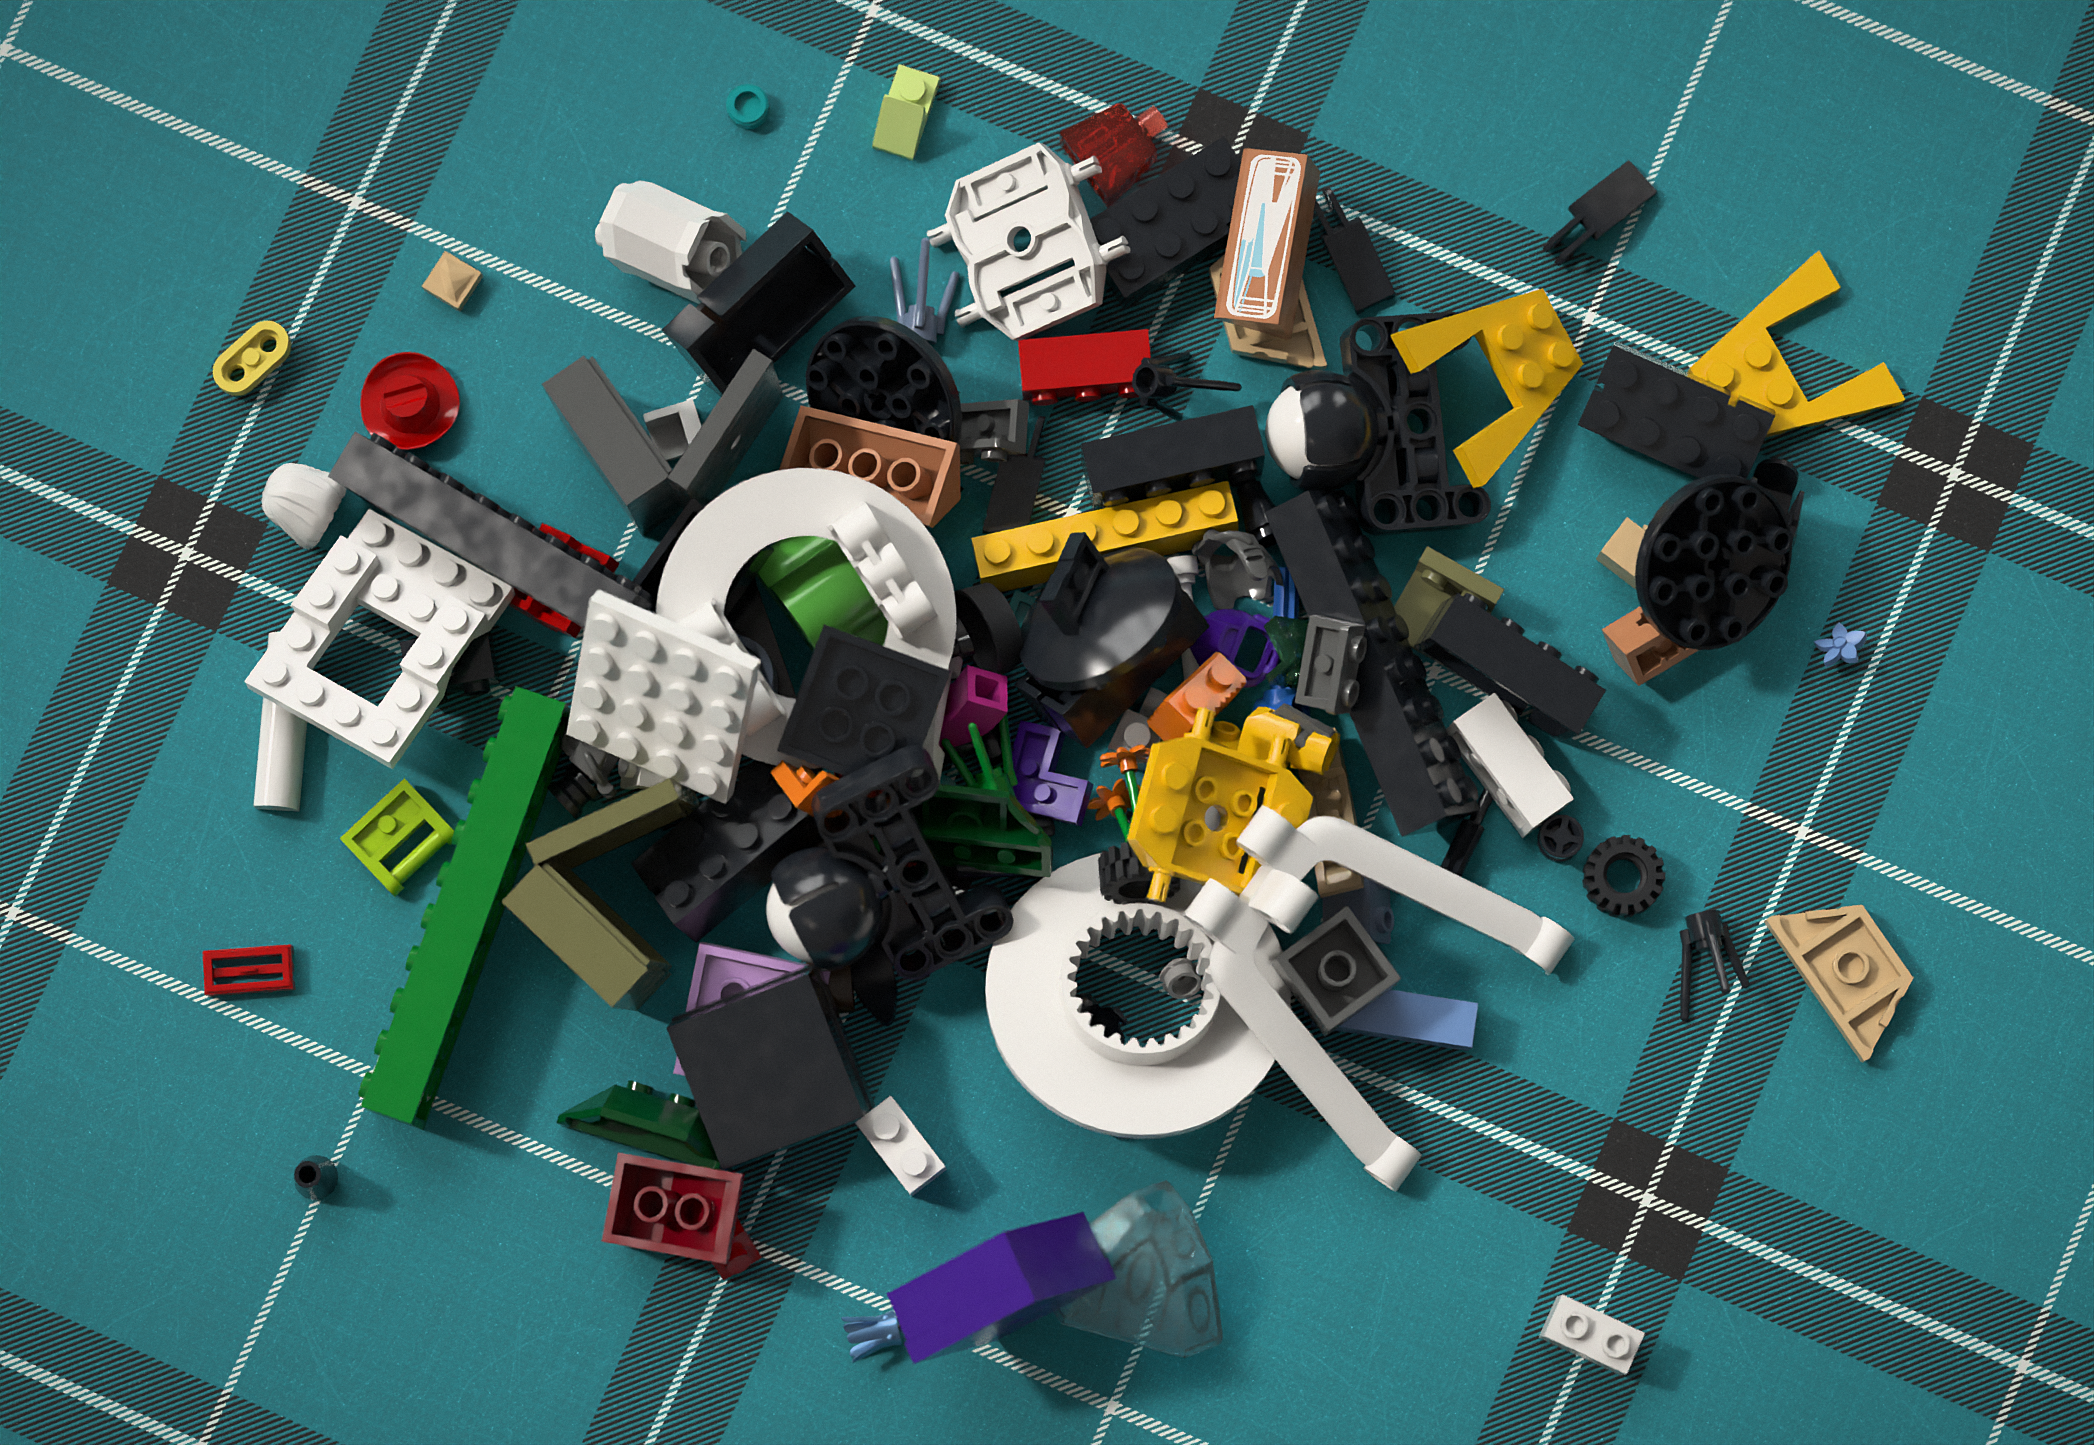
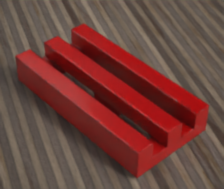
M293 945L203 951L205 995L218 996L295 990V981L293 980L294 963L292 960V955H294ZM282 956V963L213 968V961ZM283 973V980L214 985V978Z

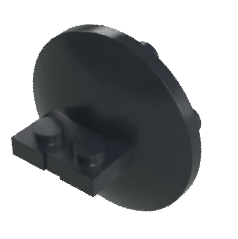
M858 316L839 323L826 332L817 342L810 355L805 374L810 408L958 442L962 423L960 392L957 390L953 377L940 355L915 331L888 318Z
M1718 474L1690 482L1663 503L1643 535L1635 567V584L1640 607L1646 619L1659 634L1689 649L1712 650L1739 642L1764 621L1776 605L1779 597L1787 589V577L1792 557L1793 536L1790 532L1787 517L1776 498L1764 487L1740 476ZM1783 555H1784V556H1785V566H1784L1783 568H1781L1780 565H1781V561H1782V558H1783Z
M1086 532L1070 533L1054 573L1051 574L1044 591L1032 604L1022 623L1020 630L1024 645L1019 655L1023 665L1038 683L1058 692L1088 688L1093 690L1105 689L1114 679L1132 670L1150 654L1159 652L1165 646L1167 641L1166 635L1182 608L1181 584L1176 572L1163 556L1152 550L1126 547L1101 555Z

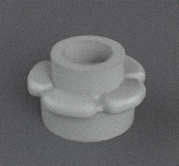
M1177 958L1170 961L1160 973L1163 989L1177 999L1189 998L1196 994L1202 984V975H1198L1196 972L1198 963H1192L1187 958Z

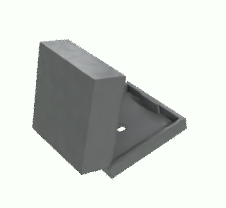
M753 349L672 470L593 356L588 360L585 356H582L542 383L559 418L642 536L680 510H684L692 498L707 497L711 501L717 498L783 399V393L772 360Z

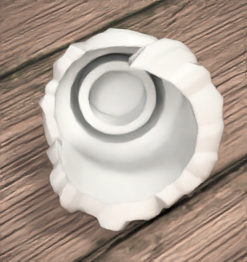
M284 464L270 475L266 483V487L262 492V509L265 515L275 525L280 526L299 546L309 550L320 541L329 523L333 520L334 512L338 509L341 499L345 496L346 488L329 478L330 472H324L303 464Z

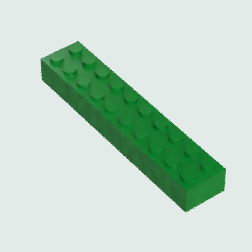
M518 686L515 687L512 696L506 695L502 701L498 720L503 722L497 738L491 736L486 744L482 761L486 762L487 765L482 779L475 778L470 787L467 803L472 804L466 821L460 819L455 828L452 845H455L456 849L451 863L445 861L439 871L436 886L440 887L441 890L435 904L429 903L426 907L421 921V928L425 929L420 946L413 945L408 955L405 970L410 971L405 987H398L392 998L389 1011L394 1013L389 1030L382 1029L377 1039L374 1054L378 1055L379 1058L373 1073L366 1072L359 1088L358 1097L363 1098L361 1107L375 1114L421 1130L425 1128L506 908L502 901L512 891L527 850L526 843L530 842L548 793L546 787L553 780L563 752L560 749L566 721L570 715V708L566 703Z

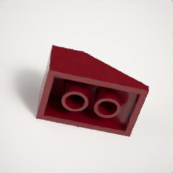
M618 1153L602 1242L729 1264L745 1175Z

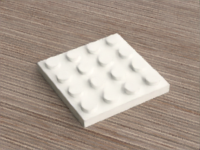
M597 590L589 602L566 734L667 779L671 778L683 786L726 804L734 792L761 660Z

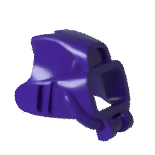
M1221 609L1204 616L1210 627L1190 647L1199 667L1215 652H1219L1246 677V684L1243 688L1256 686L1262 683L1267 676L1276 679L1279 671L1277 670L1281 657L1285 656L1288 648L1281 644L1279 629L1270 618L1260 614L1253 616L1247 612L1234 609ZM1247 627L1261 633L1267 639L1261 659L1252 673L1234 664L1235 656Z

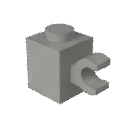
M1151 687L1139 714L1127 709L1108 746V752H1116L1119 747H1125L1129 751L1140 744L1146 748H1152V744L1162 742L1163 740L1148 726L1147 720L1157 707L1160 706L1167 694ZM1147 762L1137 763L1138 770L1145 772Z

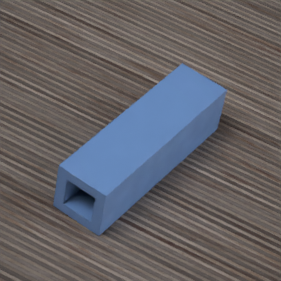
M1389 990L1335 1029V1031L1469 1051L1473 1043L1478 1003ZM1311 1021V1027L1317 1028L1315 1023Z

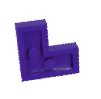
M1021 720L1013 745L1014 751H1012L1013 768L1019 783L1013 786L1016 799L1030 815L1082 827L1094 785L1087 780L1055 773L1066 735L1063 731L1060 732L1055 728Z

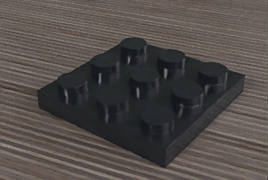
M823 624L777 751L847 776L903 747L910 745L923 747L951 671ZM913 771L907 777H912Z

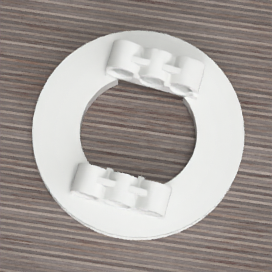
M794 468L762 474L743 481L719 495L694 517L681 534L665 565L659 585L656 615L750 655L724 616L727 593L740 568L759 550L782 539L796 536H817L837 541L888 620L887 635L883 646L948 669L956 635V603L950 573L943 555L931 534L909 508L893 495L856 476L820 468ZM760 670L758 672L741 754L773 765H778L784 760L797 768H800L802 765L808 768H820L817 765L777 751L795 698L775 694Z

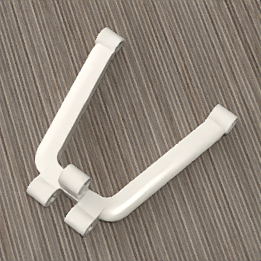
M1262 805L1236 841V844L1261 864L1259 870L1239 897L1219 882L1209 878L1183 916L1215 941L1210 955V971L1212 979L1222 996L1352 1153L1365 1164L1364 1170L1380 1183L1396 1192L1422 1155L1387 1128L1256 967L1254 951L1269 922L1290 934L1294 932L1318 898V895L1301 882V879L1317 863L1329 860L1509 946L1516 953L1526 956L1532 962L1542 967L1546 971V975L1551 974L1575 939L1567 930L1544 916L1540 918L1532 911L1345 820L1330 816L1316 817L1295 829L1281 815Z

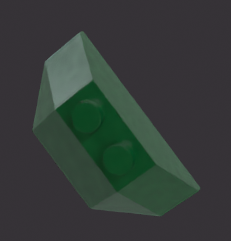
M939 784L935 795L911 808L941 866L955 867L957 864H962L978 870L1051 877L1052 840L1009 791ZM873 833V835H874V844H875L876 848L878 849V851H881V850H880V847H879V844H878L879 841L877 840L875 834ZM913 860L910 862L920 863L921 860Z
M628 1080L626 1088L613 1085L559 1114L556 1122L565 1128L688 1165L732 1172L733 1170L732 1166L722 1170L700 1112L694 1108L696 1103L694 1099L674 1093L670 1094L669 1100L652 1096L653 1087Z

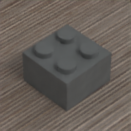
M1348 906L1281 953L1272 963V967L1324 1037L1395 987L1401 979Z

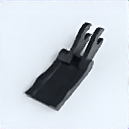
M1628 160L1568 207V211L1574 218L1547 241L1548 244L1542 249L1546 253L1551 251L1581 224L1586 232L1559 255L1560 257L1555 263L1557 266H1561L1592 238L1598 241L1615 225L1657 194L1656 189Z
M1326 188L1322 190L1323 197L1339 226L1334 229L1331 228L1317 200H1315L1313 219L1323 233L1320 235L1322 244L1335 266L1356 315H1359L1364 310L1384 300L1388 301L1394 298L1395 291L1361 218L1357 217L1348 221L1331 188Z
M1038 416L1028 453L1008 455L1007 462L999 463L982 529L983 534L996 533L1030 524L1046 463V458L1036 456L1046 417Z

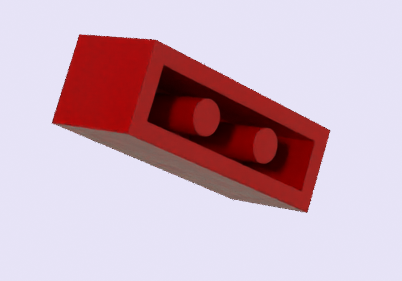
M1148 329L1018 340L1023 401L1032 400L1033 405L1043 406L1055 404L1058 402V398L1075 396V400L1078 402L1096 401L1101 399V394L1118 393L1120 398L1139 397L1133 389L1132 378L1136 368L1141 365V360L1144 357L1151 358Z

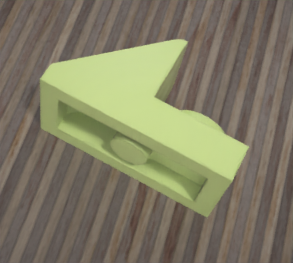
M903 65L898 66L889 95H884L872 148L905 159L914 160L940 84V77Z

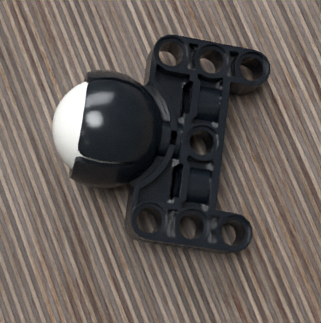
M1459 312L1407 314L1360 319L1344 330L1340 337L1339 346L1343 375L1333 371L1311 370L1296 373L1284 381L1280 395L1269 410L1266 420L1265 437L1272 458L1284 472L1290 475V483L1293 487L1303 491L1335 490L1356 480L1355 490L1359 525L1365 532L1376 536L1464 529L1481 522L1488 516L1491 509V501L1483 488H1473L1471 484L1449 486L1436 361L1423 370L1411 374L1390 336L1398 332L1399 328H1413L1459 314ZM1357 331H1363L1371 338L1372 346L1370 351L1360 348L1355 339ZM1470 337L1469 339H1467L1466 341H1464L1463 343H1461L1460 345H1458L1442 357L1450 356L1456 353L1457 351L1461 350L1469 343L1472 337ZM1409 413L1415 414L1421 419L1423 424L1421 434L1414 433L1408 427L1407 417ZM1461 496L1468 498L1472 502L1474 507L1472 517L1463 515L1459 510L1458 503ZM1418 500H1424L1430 505L1432 517L1429 521L1422 519L1418 515L1416 510ZM1376 503L1385 505L1389 510L1390 520L1388 524H1383L1376 519L1374 515Z
M916 745L903 747L817 791L812 798L811 808L819 833L827 847H811L794 852L781 860L771 871L774 883L770 889L766 907L769 928L778 944L785 951L798 959L814 963L821 972L835 971L849 966L861 958L873 945L876 937H879L880 943L898 975L907 980H916L1003 938L1013 927L1014 920L1004 893L999 887L984 884L957 896L911 810L912 807L935 795L939 788L940 780L931 755L925 748ZM914 770H924L919 776L907 777ZM874 790H884L879 796L867 797ZM843 810V812L836 817H826L827 814H829L831 811ZM871 834H875L881 851H878L870 837ZM921 860L916 866L905 867L910 861ZM907 904H913L917 917L913 916ZM997 909L991 915H983L987 910ZM957 929L953 934L943 935L947 930ZM917 949L913 954L902 955L907 950Z

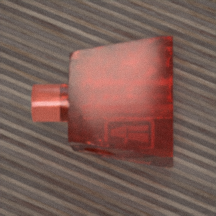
M1118 103L1064 129L1059 133L1060 146L1074 165L1091 158V156H1096L1100 162L1098 166H1101L1102 173L1093 175L1086 180L1106 207L1109 208L1157 160V148L1150 139L1167 128L1168 125L1164 117L1154 106L1134 119L1125 105Z

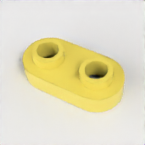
M261 321L256 323L217 358L213 366L215 382L225 393L232 396H242L249 393L287 359L291 351L289 335L276 322ZM267 340L277 341V346L272 352L263 351V344ZM240 368L245 371L244 377L240 381L231 380V373L235 369Z

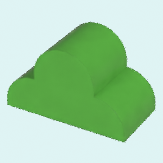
M796 536L776 541L771 545L775 550L756 577L812 652L823 624L884 645L888 620L837 541L817 536Z

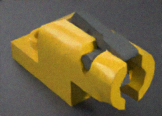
M1286 703L1276 710L1269 707H1258L1246 718L1242 731L1230 722H1216L1213 720L1209 734L1211 743L1259 760H1268L1274 734L1292 739L1285 761L1286 768L1290 763V768L1315 772L1322 776L1325 770L1328 771L1330 769L1340 742V733L1335 732L1334 729L1317 719H1312Z

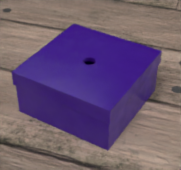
M1084 1212L1004 1231L887 1293V1296L907 1340L904 1343L913 1364L997 1341L1117 1278L1108 1258L1104 1259Z

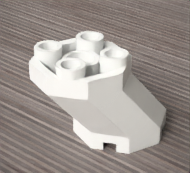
M640 180L632 184L622 183L615 188L600 219V223L595 230L596 243L603 247V256L623 273L639 276L700 304V301L696 297L743 253L741 252V241L747 242L746 230L727 213L713 211L654 183Z

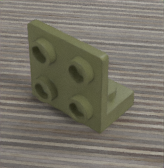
M1427 546L1394 609L1407 624L1409 629V638L1407 639L1411 648L1425 655L1416 649L1414 645L1443 601L1450 599V597L1457 593L1462 596L1465 593H1469L1486 603L1488 606L1486 612L1491 614L1504 589Z

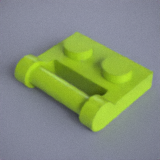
M404 778L339 839L395 897L404 889L402 884L446 843L452 844L454 830ZM427 821L435 830L389 872L382 862Z

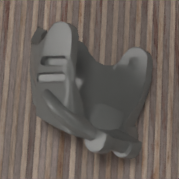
M1209 529L1203 535V540L1197 541L1192 546L1193 555H1198V561L1205 570L1208 592L1217 611L1233 609L1235 600L1243 597H1254L1263 601L1270 600L1272 578L1276 581V585L1283 586L1279 567L1265 547L1257 542L1253 534L1230 530L1218 532L1215 529ZM1224 543L1235 552L1232 556L1228 557L1213 554Z
M568 717L560 749L570 757L569 760L575 767L597 785L603 797L606 799L614 798L618 791L609 783L608 777L619 757L567 735Z

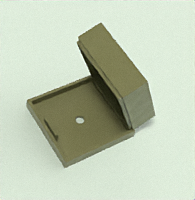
M671 778L526 843L536 866L502 901L612 1008L638 1011L671 976L668 970L672 965L581 880L572 869L687 817L698 808L700 803L695 791Z

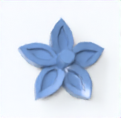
M1839 622L1832 630L1833 639L1814 641L1815 646L1819 650L1827 652L1824 657V664L1827 668L1839 661L1840 658L1846 663H1857V650L1864 645L1867 634L1863 631H1851L1848 633L1846 628Z

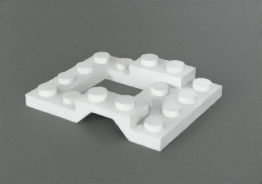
M368 509L348 538L339 537L291 604L295 612L244 682L248 689L393 769L444 697L452 669L473 639L492 629L515 596V591L509 584ZM358 605L365 607L418 637L400 663L403 672L379 706L370 703L312 670Z

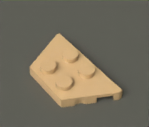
M1225 255L1209 268V275L1216 299L1218 297ZM1301 280L1291 339L1285 340L1223 321L1232 354L1314 370H1324L1327 367L1303 280Z
M1854 905L1839 909H1822L1783 916L1774 915L1767 918L1763 922L1861 1063L1869 1059L1913 977L1864 906Z

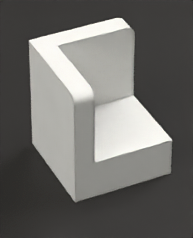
M693 399L643 414L650 438L667 462L681 458L702 427Z

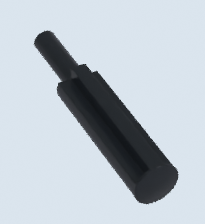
M1485 787L1477 801L1480 811L1471 814L1469 819H1463L1440 866L1460 877L1463 876L1485 830L1481 823L1493 801L1491 793Z

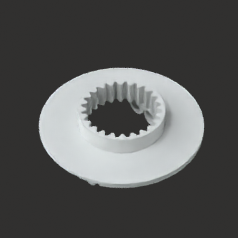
M1101 853L1078 859L1058 868L1051 873L1050 878H1042L1016 902L1011 909L1014 920L1013 927L1006 936L993 943L989 956L985 987L989 1023L997 1048L1015 1078L1034 1098L1060 1117L1083 1128L1117 1137L1145 1139L1179 1135L1206 1126L1233 1111L1261 1083L1272 1067L1275 1058L1216 987L1210 971V955L1215 941L1183 916L1204 886L1196 882L1180 879L1181 886L1179 892H1174L1175 896L1171 898L1166 897V903H1157L1151 900L1150 904L1142 902L1127 904L1124 901L1119 905L1113 903V900L1107 901L1104 899V896H1101L1098 857H1100ZM1268 924L1254 951L1255 965L1290 1008L1291 991L1272 967L1274 959L1283 951L1270 924ZM1137 926L1140 928L1142 935L1147 936L1152 929H1156L1161 940L1166 939L1170 935L1175 937V948L1189 947L1187 959L1198 960L1196 972L1198 975H1204L1201 984L1204 995L1199 1014L1193 1016L1190 1028L1186 1026L1180 1028L1178 1039L1171 1034H1167L1163 1045H1159L1154 1038H1149L1146 1047H1140L1136 1038H1131L1124 1045L1121 1044L1120 1034L1115 1033L1106 1038L1103 1036V1025L1090 1027L1092 1015L1089 1012L1080 1013L1082 1000L1075 997L1077 983L1074 981L1076 972L1079 969L1080 958H1086L1089 945L1093 947L1099 946L1101 934L1109 939H1113L1117 928H1120L1125 935H1130L1133 927Z

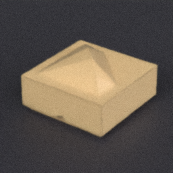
M444 251L422 285V288L460 312L483 278V275L475 268Z

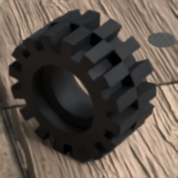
M1622 835L1618 838L1615 836L1608 838L1592 851L1584 865L1582 872L1584 873V879L1582 883L1583 888H1586L1588 892L1586 896L1590 902L1592 900L1595 902L1596 908L1599 911L1609 912V916H1624V918L1644 912L1656 901L1664 888L1662 887L1665 881V872L1662 870L1663 860L1655 854L1657 850L1652 845L1650 847L1644 843L1645 840L1640 837L1633 839L1630 838L1631 835ZM1628 860L1637 866L1640 872V883L1637 889L1629 893H1620L1609 885L1607 870L1613 862Z
M1129 842L1121 843V848L1111 846L1108 848V851H1103L1100 857H1098L1101 896H1104L1105 900H1113V903L1119 905L1124 901L1127 904L1136 902L1150 904L1151 900L1147 898L1154 873L1148 871L1149 868L1143 867ZM1171 877L1167 898L1175 896L1174 892H1179L1181 886L1180 878Z

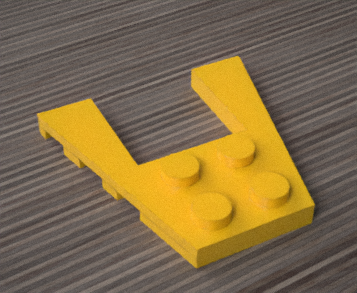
M1820 251L1811 256L1688 370V373L1730 390L1731 397L1728 401L1730 405L1735 406L1738 396L1741 395L1774 409L1775 418L1766 437L1805 426L1811 427L1824 424L1826 421L1846 416L1853 417L1869 413L1871 410L1891 405L1892 407L1898 406L1905 401L1902 392L1883 362L1808 402L1769 335L1767 329L1840 290V285Z
M1543 288L1390 335L1411 374L1423 370L1473 335L1483 350L1513 409L1453 450L1473 488L1484 486L1583 365L1579 354Z

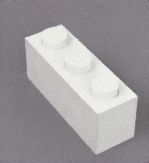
M1493 693L1453 721L1446 730L1448 735L1452 736L1457 742L1462 758L1483 786L1491 793L1494 801L1521 837L1524 838L1545 823L1550 817L1562 811L1574 798L1570 794L1571 788L1566 778L1560 772L1553 771L1543 758L1544 751L1539 742L1531 735L1527 736L1519 726L1517 714L1512 706L1505 700L1501 701Z

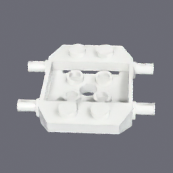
M1037 143L956 180L945 213L948 223L927 231V237L932 238L929 240L934 248L954 239L956 247L967 264L969 285L975 303L955 310V317H959L956 320L961 327L984 318L1009 338L1018 341L1102 305L1106 265L1113 259L1129 254L1130 247L1126 246L1128 241L1124 236H1120V238L1101 246L1098 244L1077 185L1082 180L1102 173L1101 166H1098L1100 162L1096 156H1091V158L1072 166L1065 163L1046 145ZM1026 228L1031 234V242L1026 250L1018 252L1014 247V236L1019 230ZM1072 259L1074 260L1075 266L1008 296L1001 297V291Z

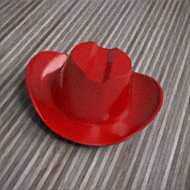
M415 352L396 353L379 361L366 377L360 398L361 416L371 436L373 433H376L396 445L399 449L422 448L438 440L453 425L459 412V393L449 372L434 359Z

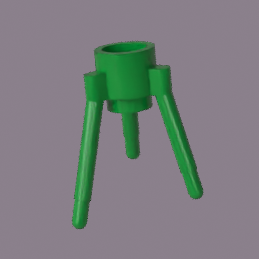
M1007 713L999 722L1004 773L1001 766H991L983 740L975 723H970L968 729L983 770L975 774L978 782H976L950 740L947 738L942 740V746L968 787L1009 791L1016 798L1013 786L1019 783L1013 768Z

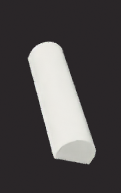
M280 632L269 633L267 650ZM264 697L253 807L266 810L299 811L307 721Z

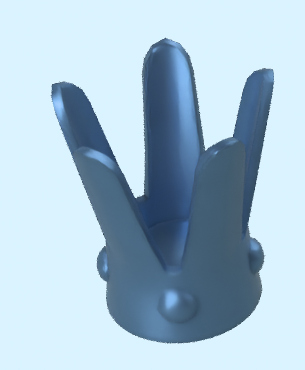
M893 1310L875 1317H841L843 1321L849 1322L843 1325L845 1331L851 1332L847 1336V1340L850 1343L863 1342L850 1350V1356L854 1357L852 1363L883 1347L902 1345L898 1330L901 1329L900 1324L897 1325Z

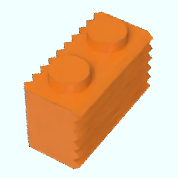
M1215 652L1163 700L1147 720L1148 726L1163 741L1184 737L1185 733L1192 732L1198 707L1215 711L1216 715L1214 717H1216L1244 687L1246 677L1221 653Z

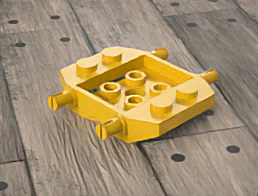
M1198 707L1191 733H1185L1184 737L1152 744L1127 837L1129 844L1143 867L1149 868L1148 871L1154 873L1147 895L1148 899L1166 903L1171 877L1196 882L1203 886L1211 878L1228 888L1238 897L1241 895L1261 867L1258 861L1248 855L1244 874L1238 873L1241 858L1245 851L1236 844L1237 839L1250 823L1253 813L1257 809V797L1260 788L1265 790L1262 805L1281 815L1295 829L1308 819L1313 796L1291 771L1286 769L1285 765L1292 739L1274 734L1268 760L1253 758L1211 743L1209 734L1216 712ZM1211 806H1214L1220 815V823L1214 831L1209 829L1205 822L1206 811Z

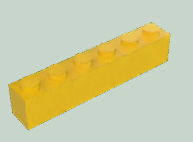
M1225 481L973 537L971 539L980 583H991L1000 592L1048 582L1058 565V559L1070 533L1086 532L1101 555L1126 547H1139L1165 556L1192 550V546L1197 541H1202L1203 535L1209 529H1215L1218 532L1238 531V518L1229 482Z

